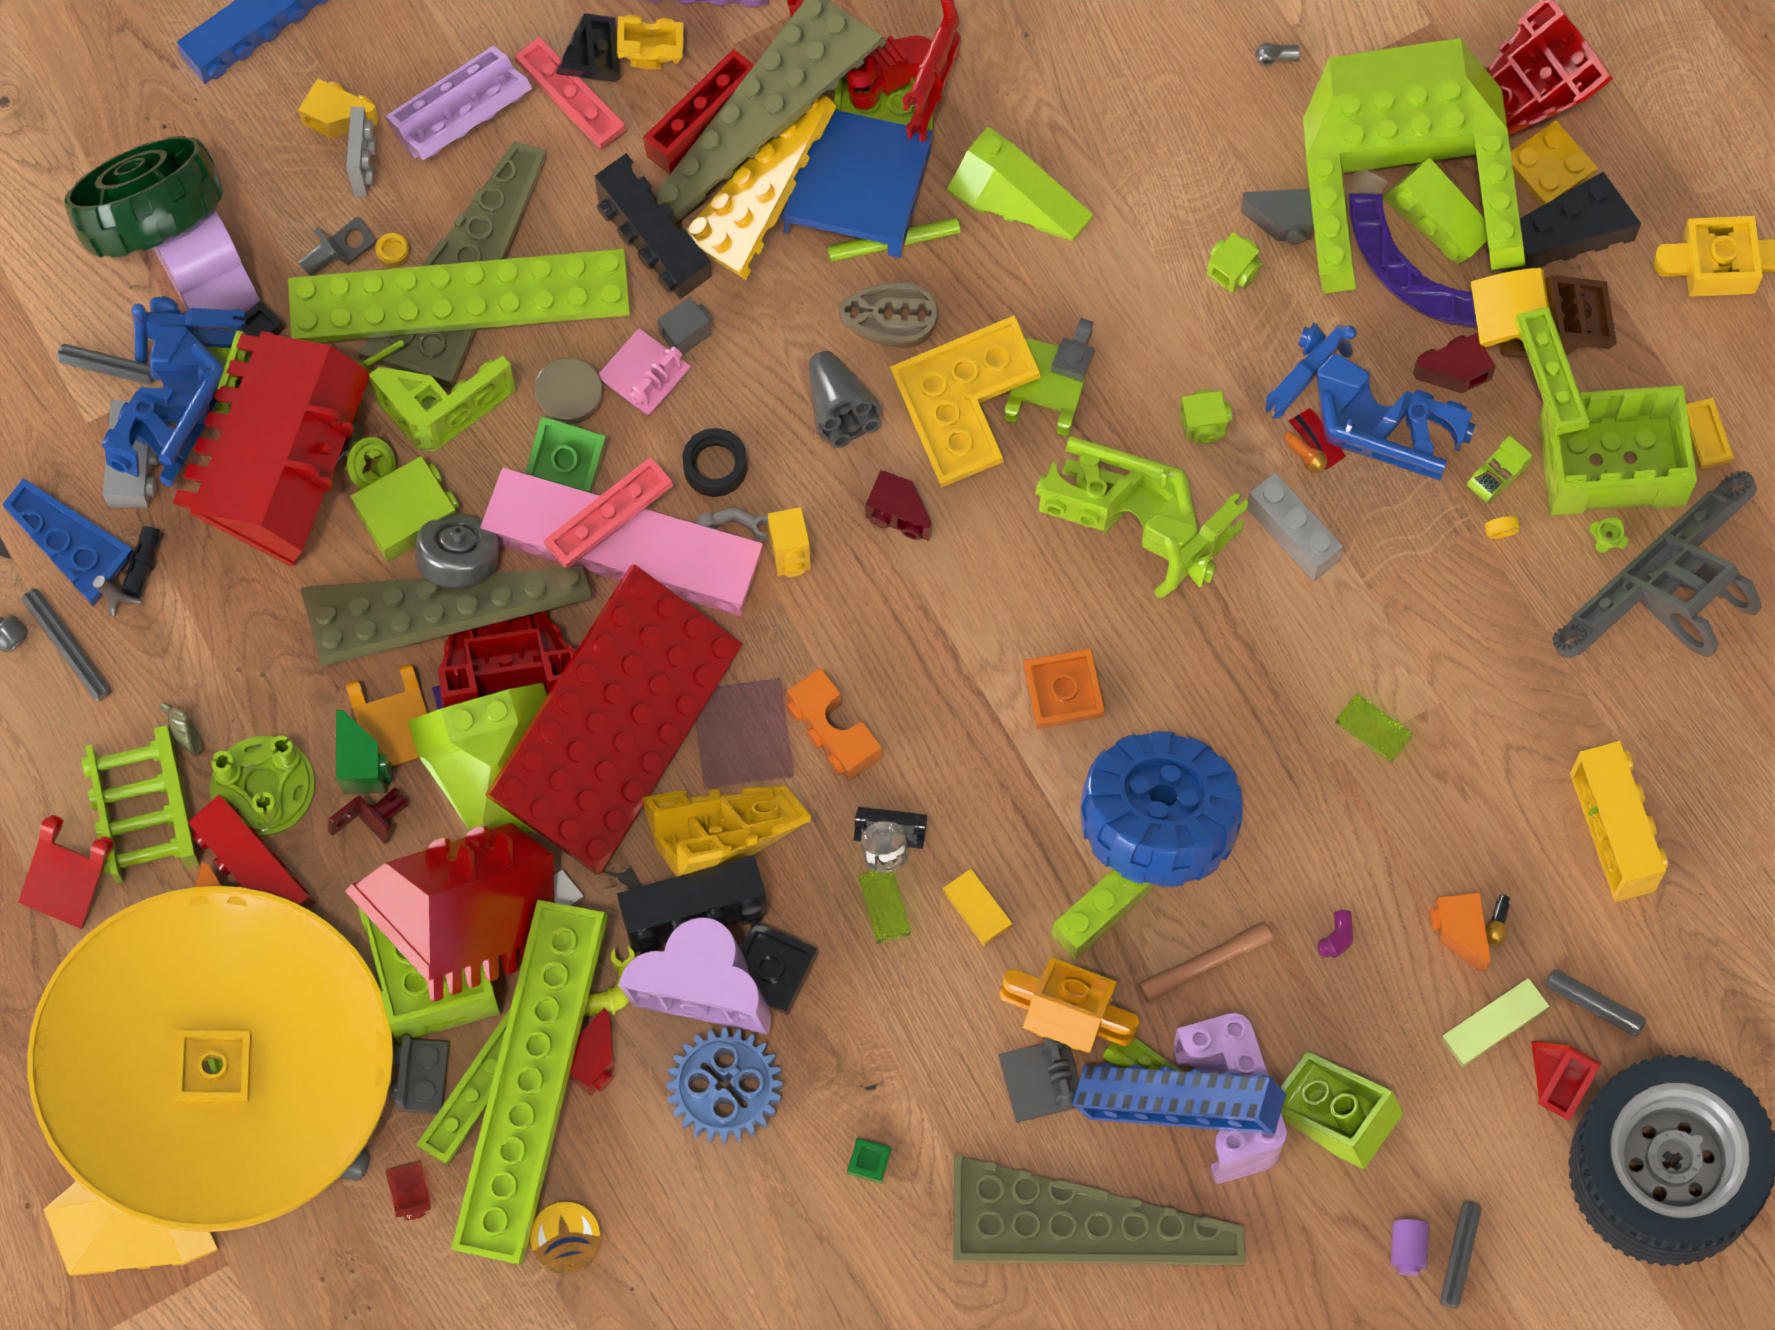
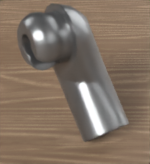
M1265 42L1256 48L1255 56L1257 57V62L1262 66H1270L1274 62L1299 61V45H1279Z

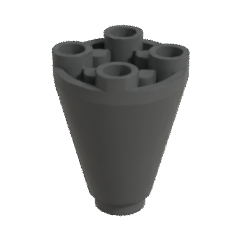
M822 351L815 354L809 360L808 371L815 424L819 436L825 441L831 442L833 447L841 448L865 433L876 431L881 426L879 418L881 407L876 397L832 352Z

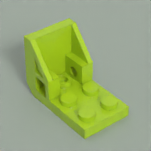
M503 355L495 361L489 360L484 363L475 376L468 381L462 380L457 383L449 395L431 375L378 367L368 374L378 405L417 450L425 451L439 450L516 392L511 364Z

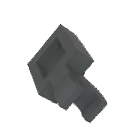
M1080 318L1073 340L1062 338L1051 365V372L1083 382L1094 356L1095 348L1087 346L1093 330L1091 329L1094 322Z

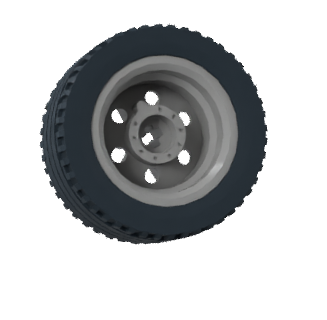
M1666 1055L1662 1058L1656 1056L1652 1060L1644 1059L1639 1064L1634 1063L1630 1065L1629 1068L1619 1071L1617 1076H1613L1600 1089L1576 1129L1569 1152L1571 1157L1568 1162L1570 1166L1569 1178L1572 1179L1570 1186L1575 1193V1202L1579 1204L1581 1214H1585L1586 1222L1591 1224L1596 1234L1599 1233L1603 1237L1602 1240L1605 1243L1608 1242L1613 1245L1612 1248L1615 1250L1623 1251L1624 1255L1628 1257L1630 1255L1638 1261L1646 1260L1647 1263L1652 1265L1654 1263H1659L1660 1266H1666L1667 1264L1679 1266L1681 1263L1689 1265L1692 1262H1701L1706 1257L1711 1258L1716 1253L1722 1252L1749 1227L1763 1209L1775 1183V1131L1771 1129V1119L1768 1118L1765 1107L1762 1108L1758 1096L1755 1097L1752 1093L1753 1090L1746 1087L1740 1078L1737 1079L1733 1076L1732 1072H1726L1721 1069V1066L1711 1064L1707 1060L1700 1061L1696 1057L1689 1058L1685 1057V1055H1679L1678 1057ZM1681 1123L1687 1124L1691 1129V1133L1687 1134L1686 1132L1679 1131L1678 1125ZM1650 1127L1653 1129L1652 1139L1643 1137L1641 1132L1643 1128ZM1704 1151H1708L1713 1155V1163L1707 1164L1703 1161L1702 1153ZM1670 1161L1676 1164L1675 1168L1670 1167L1666 1169L1663 1166L1664 1162L1668 1163ZM1629 1162L1635 1163L1643 1167V1169L1639 1172H1633L1629 1168ZM1689 1187L1702 1191L1699 1197L1692 1196L1689 1193ZM1655 1188H1662L1663 1201H1656L1653 1198L1652 1193Z

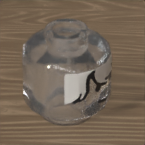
M879 821L871 824L864 830L861 836L863 859L868 868L879 873H891L900 869L908 859V845L906 834L901 826L889 821Z

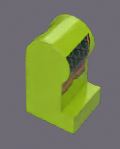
M1509 435L1500 444V448L1485 462L1486 464L1481 466L1470 478L1467 487L1486 504H1489L1529 468L1533 455Z

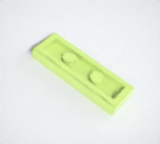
M1528 978L1444 1034L1441 1039L1461 1067H1464L1547 1011L1550 1006Z

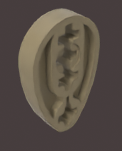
M888 283L860 290L844 299L840 305V321L846 328L858 336L886 346L909 348L922 344L932 335L937 323V307L932 295L917 284ZM852 307L858 308V318H851L850 312ZM885 309H892V314L894 315H892L891 320H885ZM902 309H909L910 316L908 321L901 320V315L899 314L902 313ZM920 310L926 311L925 321L923 322L918 321L917 315Z

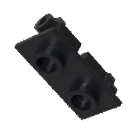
M858 807L855 816L853 841L923 849L927 815Z

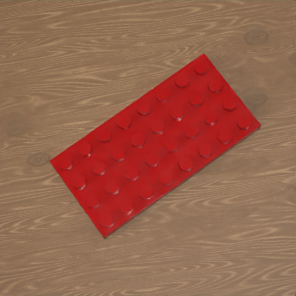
M636 564L630 565L485 796L594 874H601L644 805L643 797L649 796L743 644Z

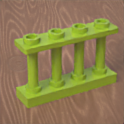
M167 725L153 728L156 740L150 741L148 746L98 757L93 745L90 744L85 746L87 757L81 758L85 777H91L94 789L88 790V796L92 810L98 809L100 821L94 823L97 838L100 839L102 836H106L114 841L113 849L104 866V872L106 875L111 874L116 884L123 883L121 868L170 856H174L175 859L181 858L186 868L200 865L195 840L191 836L193 834L192 827L188 824L190 816L174 740ZM154 759L155 762H161L162 772L157 773L155 778L109 789L104 788L101 771ZM161 791V794L167 793L169 805H165L163 810L111 822L108 803ZM165 823L168 826L174 825L176 837L170 838L171 842L122 854L117 852L115 835Z

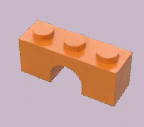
M821 668L787 690L788 704L785 705L787 711L796 722L801 720L808 728V731H806L807 737L815 748L822 747L829 756L826 760L836 775L842 773L849 782L882 759V746L862 721L845 730L836 729L828 723L827 718L829 714L841 706V693Z

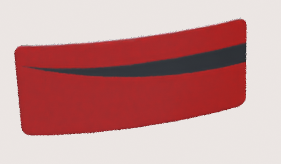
M1311 408L1289 420V423L1308 446L1325 453L1327 464L1324 470L1329 469L1346 457L1341 448L1327 442L1324 436L1322 421Z

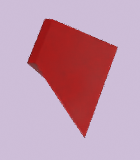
M1531 1041L1539 1095L1538 1104L1570 1121L1602 1063L1570 1045Z

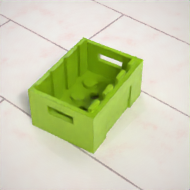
M1683 385L1579 392L1590 421L1589 428L1557 436L1554 433L1545 404H1543L1537 422L1550 516L1584 513L1585 510L1650 505L1652 509L1686 506L1697 482ZM1625 454H1632L1635 456L1636 462L1629 464L1625 462L1623 456ZM1598 456L1601 458L1602 464L1594 466L1590 463V458Z
M358 906L382 989L380 992L388 1023L396 1043L402 1042L403 1034L411 1035L412 1039L500 1015L492 982L486 980L482 962H480L481 984L474 988L468 987L463 968L462 992L455 995L450 994L446 975H443L444 998L436 1002L431 1001L426 979Z

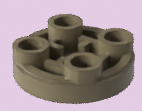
M565 357L550 362L539 372L534 385L536 403L541 412L548 418L567 424L584 421L600 409L602 405L603 389L598 372L589 363L578 358Z

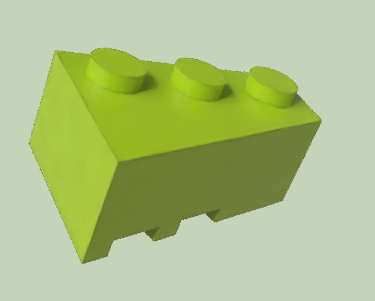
M1430 157L1406 172L1383 194V200L1434 243L1448 259L1457 264L1469 259L1488 241L1485 218Z

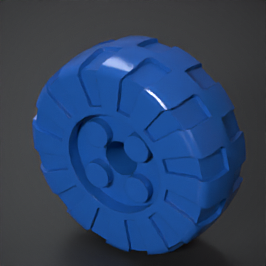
M1152 731L1151 734L1138 736L1133 734L1116 741L1114 746L1107 751L1103 750L1096 757L1082 788L1080 801L1081 828L1084 839H1088L1092 846V853L1103 865L1109 866L1122 874L1121 877L1140 884L1150 883L1158 884L1160 887L1182 886L1185 882L1195 879L1199 881L1209 876L1218 869L1221 860L1228 858L1236 843L1242 824V789L1237 784V775L1224 757H1219L1214 753L1209 745L1192 737L1177 736L1174 732Z

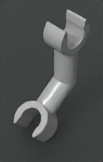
M735 506L714 514L705 513L696 518L698 525L715 530L718 526L735 521L752 530L755 539L763 542L767 539V535L757 528L761 525L768 526V517H755Z

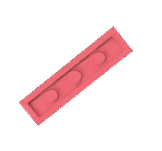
M540 36L514 56L515 62L600 150L626 131L625 124L579 77L557 74L556 69L561 58Z
M649 457L544 540V545L567 570L673 486V482L657 463Z

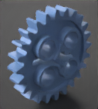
M723 1027L721 1037L717 1038L710 1029L708 1030V1040L706 1041L695 1035L696 1046L692 1048L684 1043L682 1046L686 1056L674 1055L673 1057L674 1062L679 1068L668 1069V1075L676 1079L666 1083L667 1090L676 1092L668 1097L669 1104H679L673 1111L674 1117L678 1118L685 1115L682 1127L687 1129L694 1124V1137H699L705 1131L707 1132L708 1143H711L716 1135H721L723 1145H726L729 1135H734L736 1141L740 1143L742 1138L741 1132L746 1131L753 1138L755 1136L753 1127L755 1124L764 1129L767 1127L764 1115L775 1117V1110L770 1104L781 1103V1097L773 1093V1091L783 1089L781 1081L773 1080L781 1075L780 1067H770L776 1061L775 1055L771 1054L764 1057L767 1045L762 1043L755 1048V1035H750L744 1041L742 1040L740 1029L735 1032L734 1037H728V1031L726 1027ZM721 1055H730L734 1058V1063L728 1068L718 1067L715 1061ZM707 1064L722 1083L726 1084L730 1081L732 1092L742 1101L746 1102L748 1107L742 1108L727 1089L722 1088L719 1091L716 1078L703 1070L701 1065ZM698 1079L708 1082L709 1087L702 1093H695L690 1090V1085L693 1081ZM747 1079H754L760 1084L758 1089L751 1093L744 1092L740 1085ZM721 1104H729L734 1108V1112L729 1117L722 1118L715 1114V1109Z

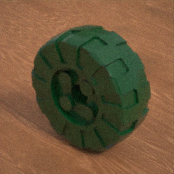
M174 136L142 144L103 162L76 182L73 188L67 192L64 202L71 226L85 249L96 257L111 256L116 258L127 256L130 252L140 249L145 251L162 244L164 240L172 236H179L191 229L198 220L206 218L217 207L218 201L222 199L223 186L213 159L202 142L194 137Z

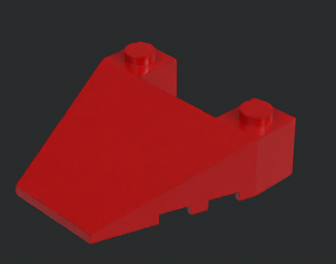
M546 611L450 634L445 642L442 664L440 663L438 669L442 708L476 699L478 695L543 683L546 695L548 696L576 650L571 644L568 645L562 637L561 630L556 624H552L546 616Z

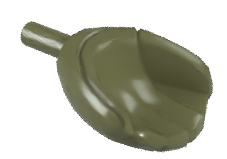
M162 703L160 709L168 714L169 731L172 737L184 750L193 756H198L202 751L203 744L187 712L183 707H171L167 703Z

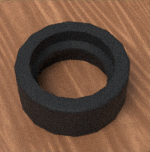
M719 428L704 429L693 435L685 445L682 454L684 476L689 485L700 494L711 497L725 496L735 491L744 481L747 472L746 450L741 440L730 431ZM711 446L727 448L735 458L733 471L720 479L702 477L695 468V459L701 450Z

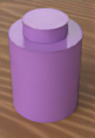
M1412 1219L1393 1221L1391 1266L1398 1269V1274L1417 1276L1420 1270L1427 1269L1429 1224L1427 1222Z

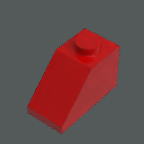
M605 1008L600 1011L579 1035L569 1078L590 1096L596 1090L603 1091L614 1078L612 1074L615 1070L612 1021L609 1011Z

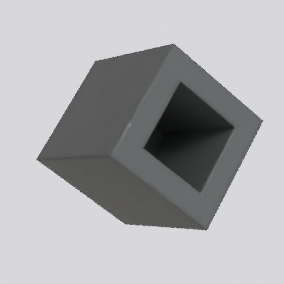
M691 297L657 319L659 334L671 348L676 347L682 355L711 336L710 322L712 317L702 304L697 306Z

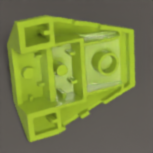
M543 683L504 690L441 708L408 721L418 757L469 831L480 825L488 826V830L509 823L514 824L524 833L534 831L487 798L485 794L547 698Z

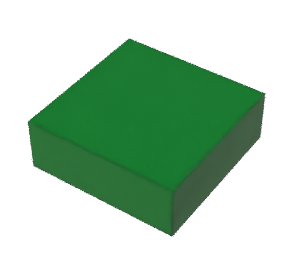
M857 1138L847 1174L882 1184L892 1147Z

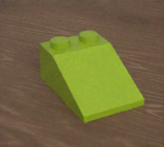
M1306 1051L1280 1087L1286 1093L1281 1110L1283 1120L1335 1156L1362 1169L1366 1168L1404 1114L1393 1091L1309 1051Z

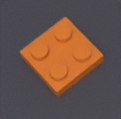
M1091 648L1023 660L1036 729L1105 717Z

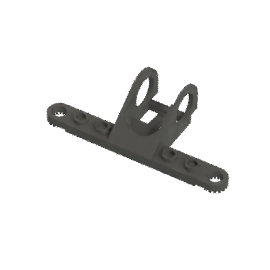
M1736 471V474L1730 473V477L1726 476L1725 480H1722L1721 484L1714 491L1710 490L1602 588L1572 616L1573 619L1567 625H1564L1562 629L1559 628L1558 633H1554L1555 637L1552 640L1557 653L1566 658L1580 655L1640 601L1689 649L1701 656L1709 657L1713 655L1718 649L1717 639L1709 621L1697 615L1705 606L1718 596L1720 599L1724 597L1730 604L1746 614L1756 615L1761 610V601L1752 580L1740 575L1735 564L1699 548L1707 538L1755 495L1757 486L1752 475L1749 472L1742 471L1740 473V471ZM1740 485H1745V486H1742V490L1739 488V489H1738V490H1739L1738 492H1737V490H1734V492H1733V489H1734L1735 487L1740 486ZM1734 581L1744 593L1747 603L1734 597L1726 587ZM1680 586L1697 592L1688 603L1671 595ZM1676 613L1687 618L1698 629L1704 643L1696 640L1685 631L1679 623ZM1571 638H1577V639H1578V640H1576V639L1574 640L1575 643L1570 642L1571 645H1569V643H1566V645H1565V642L1568 641V640L1571 639Z

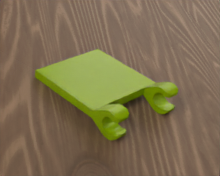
M1026 338L1027 345L1039 369L1041 378L1011 390L1005 407L1004 421L1016 423L1022 402L1061 411L1056 433L1062 436H1069L1086 375L1083 382L1051 372V365L1059 346Z

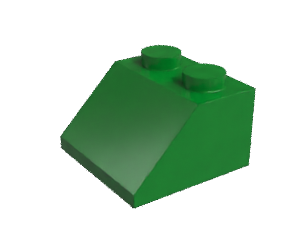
M336 710V780L343 793H386V783L392 782V763L388 762V755L383 754L379 744L344 710Z

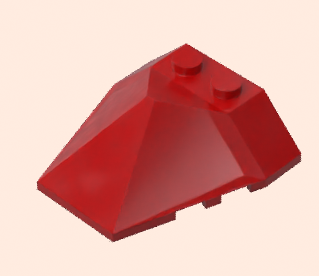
M1541 0L1526 12L1518 21L1519 28L1508 42L1504 40L1498 47L1500 53L1489 67L1484 66L1502 89L1508 136L1588 100L1613 80L1611 72L1555 0Z

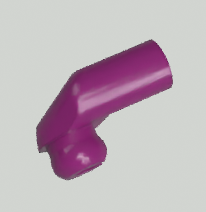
M1341 910L1334 912L1335 931L1327 939H1321L1317 945L1318 952L1322 957H1338L1351 946L1353 942L1351 911Z

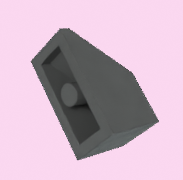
M1310 189L1243 192L1241 213L1275 240L1287 241L1292 244L1311 240L1314 224Z

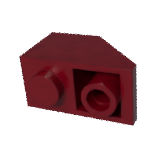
M1475 333L1468 337H1465V335L1458 336L1451 340L1446 347L1438 351L1430 349L1422 353L1416 360L1413 375L1417 380L1458 393H1464L1492 380L1496 366L1485 347L1480 344L1479 337Z
M880 470L865 504V518L869 519L877 527L888 528L889 526L900 530L904 536L912 540H920L921 538L929 541L932 523L913 482Z

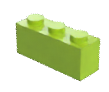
M1113 869L1053 923L1051 935L1077 960L1153 890L1154 884H1140L1121 877L1122 874Z

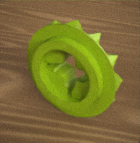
M364 437L352 443L353 447L345 454L347 465L344 469L349 474V482L355 484L359 490L390 474L396 468L395 456L391 447L385 441L376 437ZM376 457L371 464L374 470L362 472L364 470L363 467L366 465L364 458Z

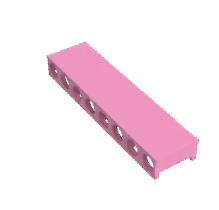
M502 467L480 529L498 535L499 546L560 563L544 545V540L600 496ZM643 509L571 567L582 566L584 571L620 581L629 566L636 564L683 600L741 617L757 565L762 558L763 543Z

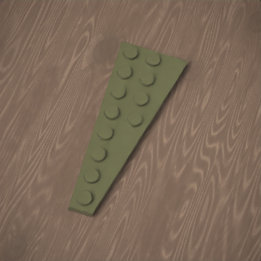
M805 0L655 193L656 203L658 205L665 203L672 211L675 219L680 221L708 197L706 194L711 188L723 179L728 180L734 174L733 170L748 157L751 159L759 153L757 150L772 136L777 138L812 108L811 104L820 95L829 89L832 91L839 85L838 80L853 67L858 69L864 64L863 59L878 46L882 48L887 41L883 36L831 1Z
M582 566L569 567L567 570L565 568L498 572L493 573L483 583L464 589L442 587L426 578L301 588L321 667L592 599Z

